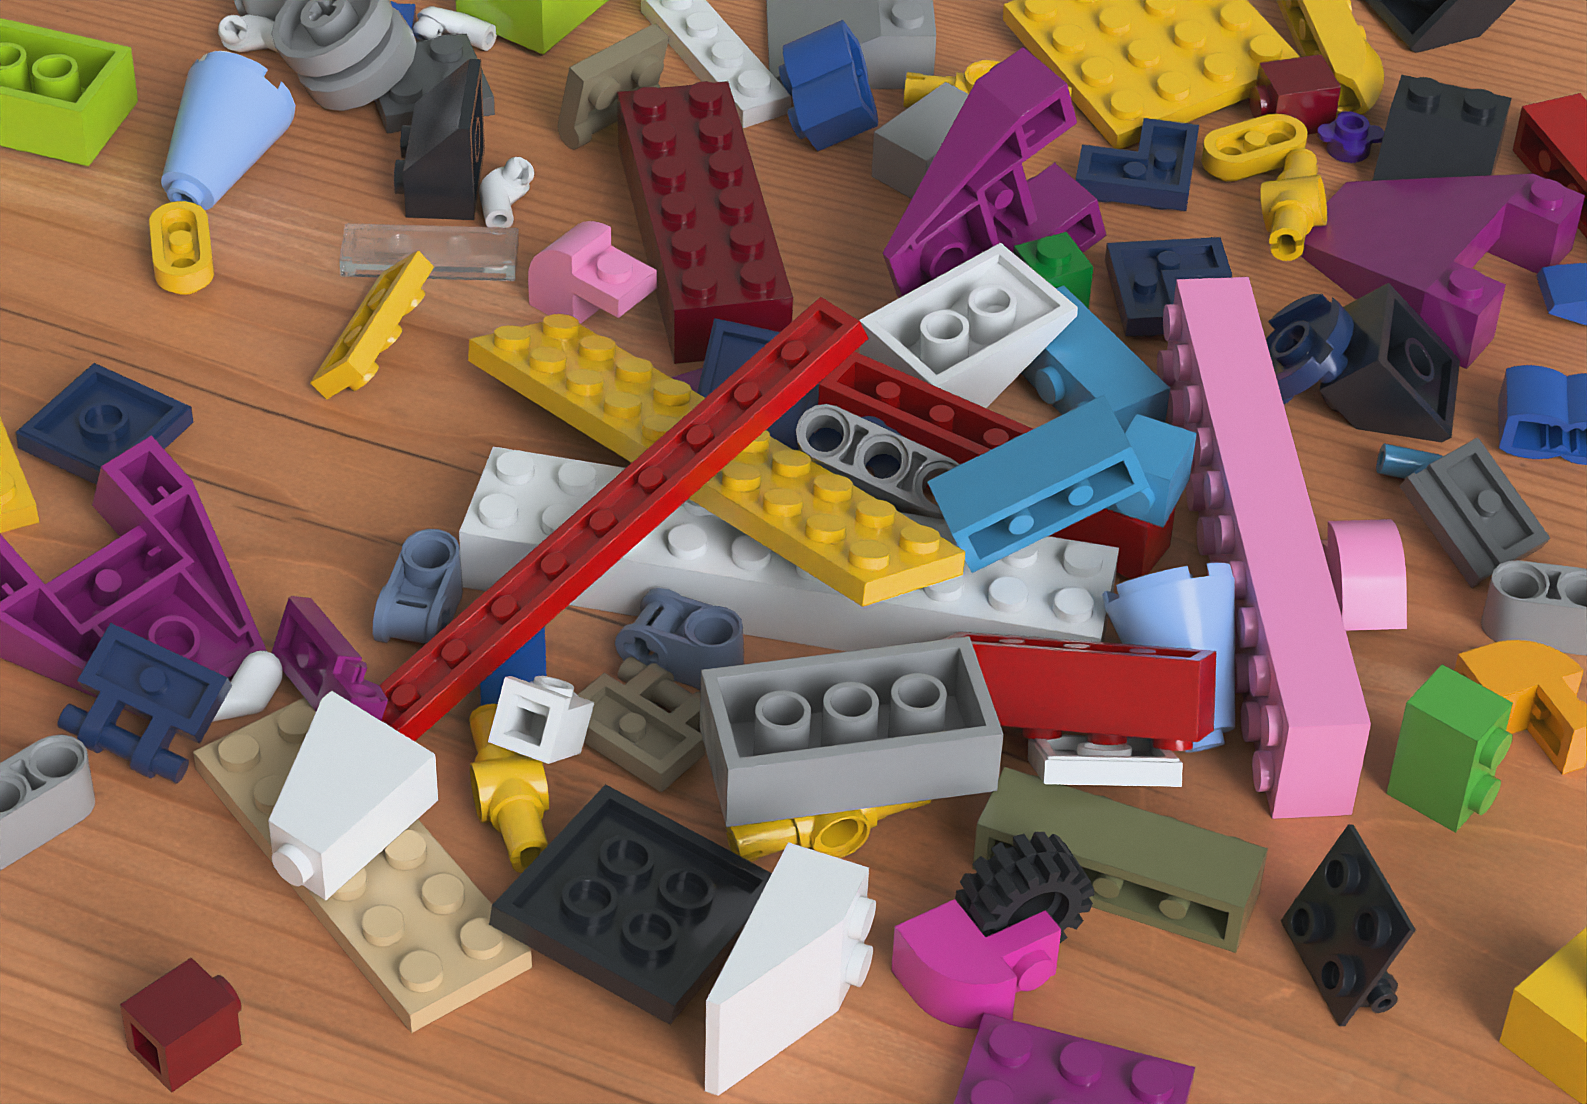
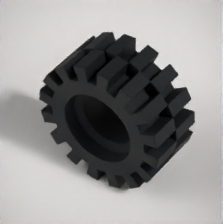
M1034 832L1030 842L1025 834L1014 836L1013 846L1007 849L1002 842L991 848L995 856L989 860L980 856L972 864L977 873H965L960 880L964 889L956 891L955 899L985 937L1046 910L1061 928V943L1068 938L1064 930L1067 927L1077 930L1084 921L1079 913L1090 912L1093 905L1089 898L1094 896V887L1090 883V879L1066 843L1055 834L1048 838L1045 832Z

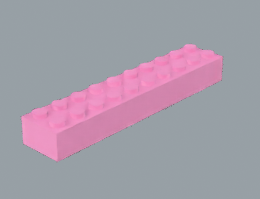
M1249 277L1177 279L1174 303L1164 306L1163 330L1165 340L1168 341L1167 350H1159L1157 376L1170 387L1167 408L1168 424L1197 433L1190 480L1186 485V495L1189 510L1198 511L1199 513L1197 521L1200 555H1209V563L1230 564L1233 577L1235 578V693H1242L1244 700L1241 707L1243 739L1245 742H1254L1256 750L1252 763L1254 786L1257 792H1266L1272 819L1352 815L1371 722Z

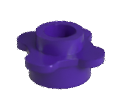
M1343 111L1338 114L1337 119L1332 123L1320 125L1317 136L1320 140L1327 142L1326 150L1330 156L1342 162L1356 163L1365 160L1370 155L1372 143L1382 142L1384 130L1379 126L1370 125L1368 119L1361 114Z

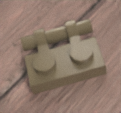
M631 656L625 659L618 670V678L624 681L625 685L604 672L578 694L579 697L594 702L584 743L662 793L705 755V745L700 730L701 691L692 694L674 683L673 674L656 663H651L647 666ZM660 704L663 707L667 708L671 711V713L666 712L662 708L658 707V705Z

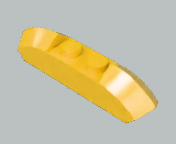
M1276 0L1301 57L1322 54L1339 82L1341 91L1336 119L1338 114L1343 111H1351L1361 115L1369 111L1382 92L1384 69L1380 56L1366 41L1364 27L1357 25L1352 15L1351 1Z

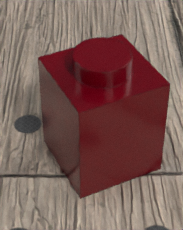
M1322 54L1259 63L1257 84L1250 89V109L1254 118L1267 114L1292 116L1305 125L1308 132L1307 135L1316 134L1320 125L1330 124L1336 120L1341 86Z
M189 958L120 1004L128 1050L170 1092L175 1091L242 1045L238 1013L241 1011L242 1005L236 991L224 977L216 975L212 978L192 958Z

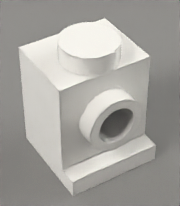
M513 676L505 677L488 742L547 764L580 754L594 702L579 697L573 692L574 686L557 678L536 676L533 682H527Z

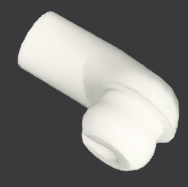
M228 15L220 21L218 35L227 49L241 53L269 48L278 52L271 35L275 21L254 15L241 17L239 15Z

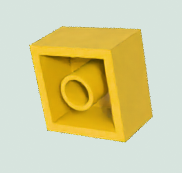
M1587 927L1514 988L1499 1041L1500 1044L1580 1104H1587Z

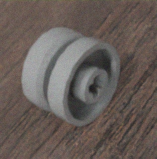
M287 0L275 18L271 33L276 50L287 65L298 73L300 83L311 98L325 109L339 111L364 106L387 93L403 78L412 64L417 45L412 29L401 13L392 7L390 0Z

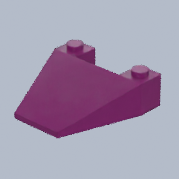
M1024 47L993 66L986 74L976 80L885 247L883 256L898 298L999 243H1002L1013 253L1015 245L1067 232L1084 253L1107 236L1097 198L1055 162L1037 176L1026 180L1022 163L1077 124L1067 83Z
M1536 174L1346 182L1327 201V224L1325 226L1312 227L1311 231L1306 235L1301 257L1356 300L1390 283L1460 359V367L1467 369L1494 339L1506 284L1472 269L1486 252L1538 274L1542 267L1559 265L1573 248L1585 195L1566 188L1557 181L1545 179Z
M152 435L102 465L92 506L120 536L118 539L44 584L0 534V658L97 698V695L83 689L77 680L110 623L227 677L229 681L233 679L241 663L249 654L256 651H267L193 481Z

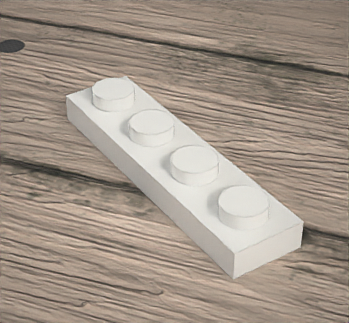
M641 0V13L651 24L656 23L669 36L668 44L701 81L713 83L729 82L742 128L788 114V109L791 108V96L706 0Z

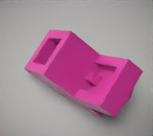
M953 899L895 925L891 971L913 1000L934 1018L957 1027L979 1029L984 1013L1012 1020L1015 993L1021 990H1034L1056 974L1061 928L1045 910L985 937L957 900Z

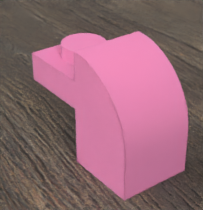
M595 221L582 222L538 253L531 261L528 271L529 305L547 315L565 314L573 316L579 320V324L599 309H603L619 318L657 289V270L611 246L610 226Z
M1391 519L1328 521V540H1321L1345 630L1407 629L1405 558L1401 537L1394 521Z

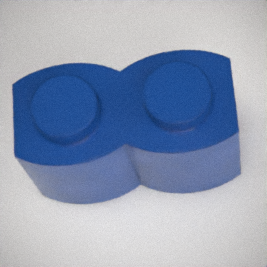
M844 20L783 45L785 64L779 66V74L786 91L793 98L794 106L788 109V116L792 128L799 139L802 140L807 137L815 149L820 151L878 126V114L868 84V71L858 39Z
M1535 365L1506 368L1498 398L1499 448L1506 453L1522 458L1548 459L1561 456L1572 463L1587 465V373L1566 376L1554 369Z

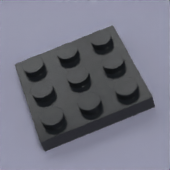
M605 784L493 903L489 925L671 1025L731 954L772 873Z

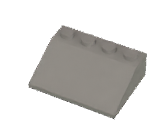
M766 0L769 71L782 85L779 66L785 64L783 45L841 20H844L860 43L867 66L870 89H905L907 72L934 76L936 26L933 0Z

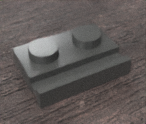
M1478 437L1432 462L1427 468L1417 474L1414 472L1407 476L1400 485L1401 490L1471 588L1491 576L1493 570L1499 564L1507 561L1522 560L1541 549L1550 539L1547 532Z

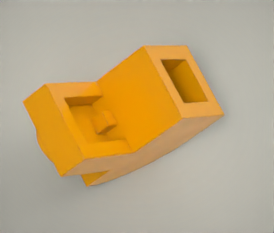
M1526 640L1499 641L1458 654L1454 671L1513 702L1506 731L1514 734L1527 729L1562 775L1585 768L1587 761V704L1577 698L1584 671L1577 662L1553 647Z

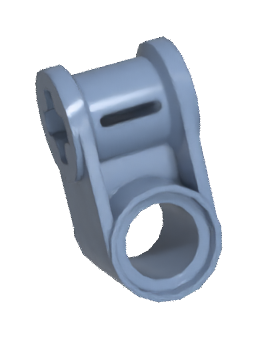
M425 529L415 532L405 540L388 583L383 586L376 602L373 618V637L375 641L387 643L391 638L426 644L452 621L458 604L462 599L463 584L460 547L456 538L450 533L440 529Z
M651 589L641 600L640 615L633 624L625 625L615 640L617 653L623 661L633 656L647 666L651 663H656L671 672L674 676V681L692 686L700 691L701 670L745 664L743 624L739 615L727 607L713 606L687 598L670 589ZM659 607H663L661 612L657 611ZM650 651L654 652L653 655H648Z

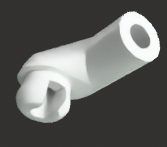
M434 6L422 9L417 14L419 20L412 28L414 36L419 41L431 40L442 34L454 36L467 33L471 45L484 51L491 49L497 37L496 26L465 13Z
M521 157L510 158L504 167H499L490 172L480 184L479 196L485 223L493 231H504L513 224L514 217L511 205L527 193L530 188L529 183L534 178L533 166Z
M256 651L249 654L243 660L230 682L232 687L212 722L263 711L282 680L283 667L280 660L274 654L267 651Z

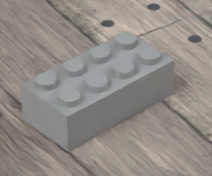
M970 636L701 670L700 730L726 827L997 791L1003 731Z

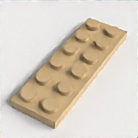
M305 697L193 751L196 771L271 862L272 847L268 820L316 713ZM418 819L327 900H324L303 885L294 886L290 884L411 1033L532 968V953L529 946L489 925L492 907L490 901Z

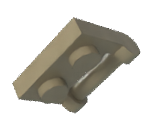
M656 23L569 67L558 120V132L567 147L573 150L580 148L591 141L592 134L618 121L617 92L638 90L643 87L661 88L659 79L664 68L663 62L669 36Z

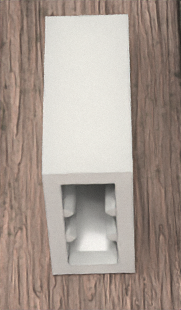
M330 691L321 699L268 820L272 862L280 876L294 886L303 885L324 900H327L438 801L435 754L343 697Z

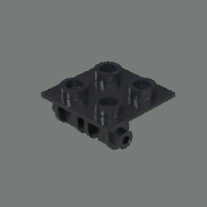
M1348 824L1280 920L1339 1026H1346L1359 1007H1370L1373 1012L1382 1013L1388 1011L1397 1003L1398 997L1395 993L1398 989V983L1394 976L1387 972V969L1416 931L1354 825Z

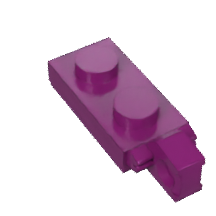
M290 596L271 652L280 660L284 673L315 711H317L321 699L330 691H333L381 721L388 699L380 685L364 679L367 665L361 661L362 657L312 598Z

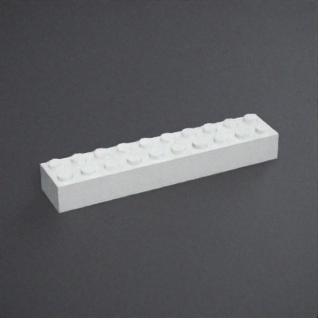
M493 446L459 531L463 587L487 591L625 468ZM688 499L569 605L638 617L641 613V600L651 589H670L681 596L713 606L727 607L735 611L742 619L743 634L841 651H855L942 640L957 632L1104 642L1109 616L1105 610L1102 594L1105 591L1112 593L1114 591L1119 548L1047 536L974 573L971 572L964 560L963 575L862 607ZM901 513L920 525L937 530L940 537L958 547L944 519ZM659 607L657 611L661 612L663 607Z

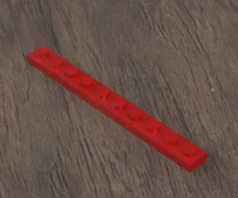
M823 297L818 298L384 680L380 687L388 702L381 721L413 741L421 737L869 338L861 322Z

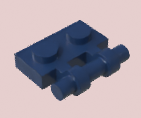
M110 623L77 680L83 689L98 697L89 712L75 705L68 704L61 712L57 725L58 728L77 736V739L87 749L95 753H100L105 749L130 761L131 770L151 779L157 774L177 784L184 777L189 760L169 751L172 739L178 733L200 744L229 693L232 684L227 677ZM123 708L150 720L142 737L116 725V721Z

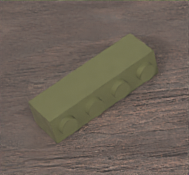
M1007 767L1003 768L998 779L997 791L991 793L977 823L973 863L980 856L986 860L991 859L995 856L991 848L1001 842L1006 849L1013 846L1014 836L1025 834L1030 842L1034 832H1045L1048 838L1055 834L1066 843L1090 879V883L1094 887V896L1089 897L1093 903V908L1234 953L1237 952L1260 894L1268 848L1246 842L1237 837L1226 836L1184 823L1169 816H1162L1126 805L1105 796L1094 795L1062 784H1044L1039 776L1026 774Z

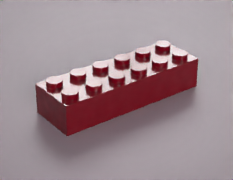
M702 81L693 85L663 88L643 87L638 90L617 92L618 148L648 265L657 270V289H655L674 364L705 361L714 318L781 332L792 322L793 295L729 82L713 83Z

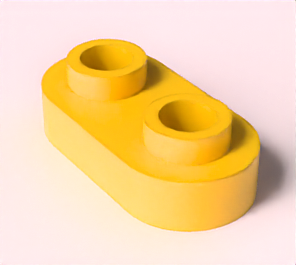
M1267 114L1213 130L1204 139L1201 158L1202 165L1207 172L1217 179L1226 182L1238 181L1284 167V161L1289 152L1298 148L1305 149L1307 128L1301 121L1292 116Z
M187 201L170 202L155 209L150 215L149 227L154 274L157 284L164 290L180 295L192 294L206 287L214 277L210 231L206 211L201 206Z

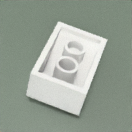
M999 243L860 319L859 321L869 338L860 346V354L987 408L1077 317L1078 307L1002 243Z
M788 842L706 1000L705 1092L717 1096L722 1094L836 1013L850 985L862 986L869 971L873 955V947L864 944V940L870 931L876 910V901L867 898L869 867Z

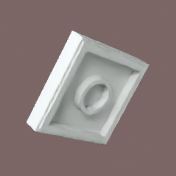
M1062 735L1061 738L1052 740L1028 739V761L1044 784L1182 787L1183 763L1171 750L1153 748L1152 738L1127 736V743L1118 745L1093 744L1086 741L1087 735Z

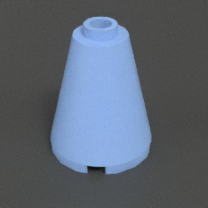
M215 51L208 53L205 60L199 62L197 59L192 64L187 74L161 178L162 187L167 193L170 202L187 201L201 206L204 210L212 208L291 125L296 105L289 89L282 82L277 89L266 80L264 76L268 69L258 62L239 54Z
M1207 563L1209 576L1193 578V575L1189 574L1188 566L1168 569L1116 585L1118 594L1105 591L1102 594L1105 610L1122 644L1217 651L1214 731L1199 742H1193V748L1185 750L1186 753L1208 750L1224 745L1223 733L1235 728V578L1228 563Z

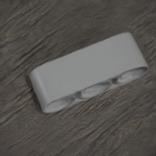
M829 404L815 405L801 416L796 428L798 450L808 454L811 461L834 474L849 478L854 486L878 500L893 504L896 510L901 513L944 519L939 506L928 501L923 494V490L928 485L927 481L960 465L959 463L837 406ZM820 428L835 429L843 437L841 444L836 449L828 452L815 450L810 446L808 440L813 432ZM878 454L892 455L901 465L895 475L883 479L872 476L868 473L865 466L870 458Z
M1521 560L1507 561L1499 564L1493 570L1481 619L1483 631L1496 642L1506 640L1533 641L1553 647L1563 653L1587 656V569Z
M67 735L48 736L0 763V871L81 822L92 812L95 806V793L88 752L84 744L75 737Z

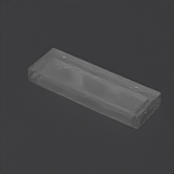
M348 223L345 224L340 253L341 277L378 278L383 271L419 250L434 266L427 279L516 281L519 228Z

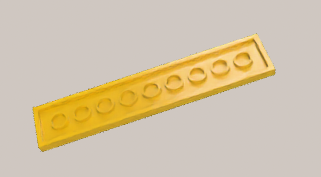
M552 314L544 317L543 322L522 327L513 325L501 326L496 328L492 334L469 339L468 361L631 463L705 399V397L691 390L689 384L667 376L654 368L650 361L628 353L618 347L611 338L596 334L579 324V320L570 315ZM767 430L689 498L862 607L963 575L966 551L940 537L937 530L920 525L896 511L893 504L878 500L857 488L849 478L834 474L811 461L808 454L793 450L774 439Z

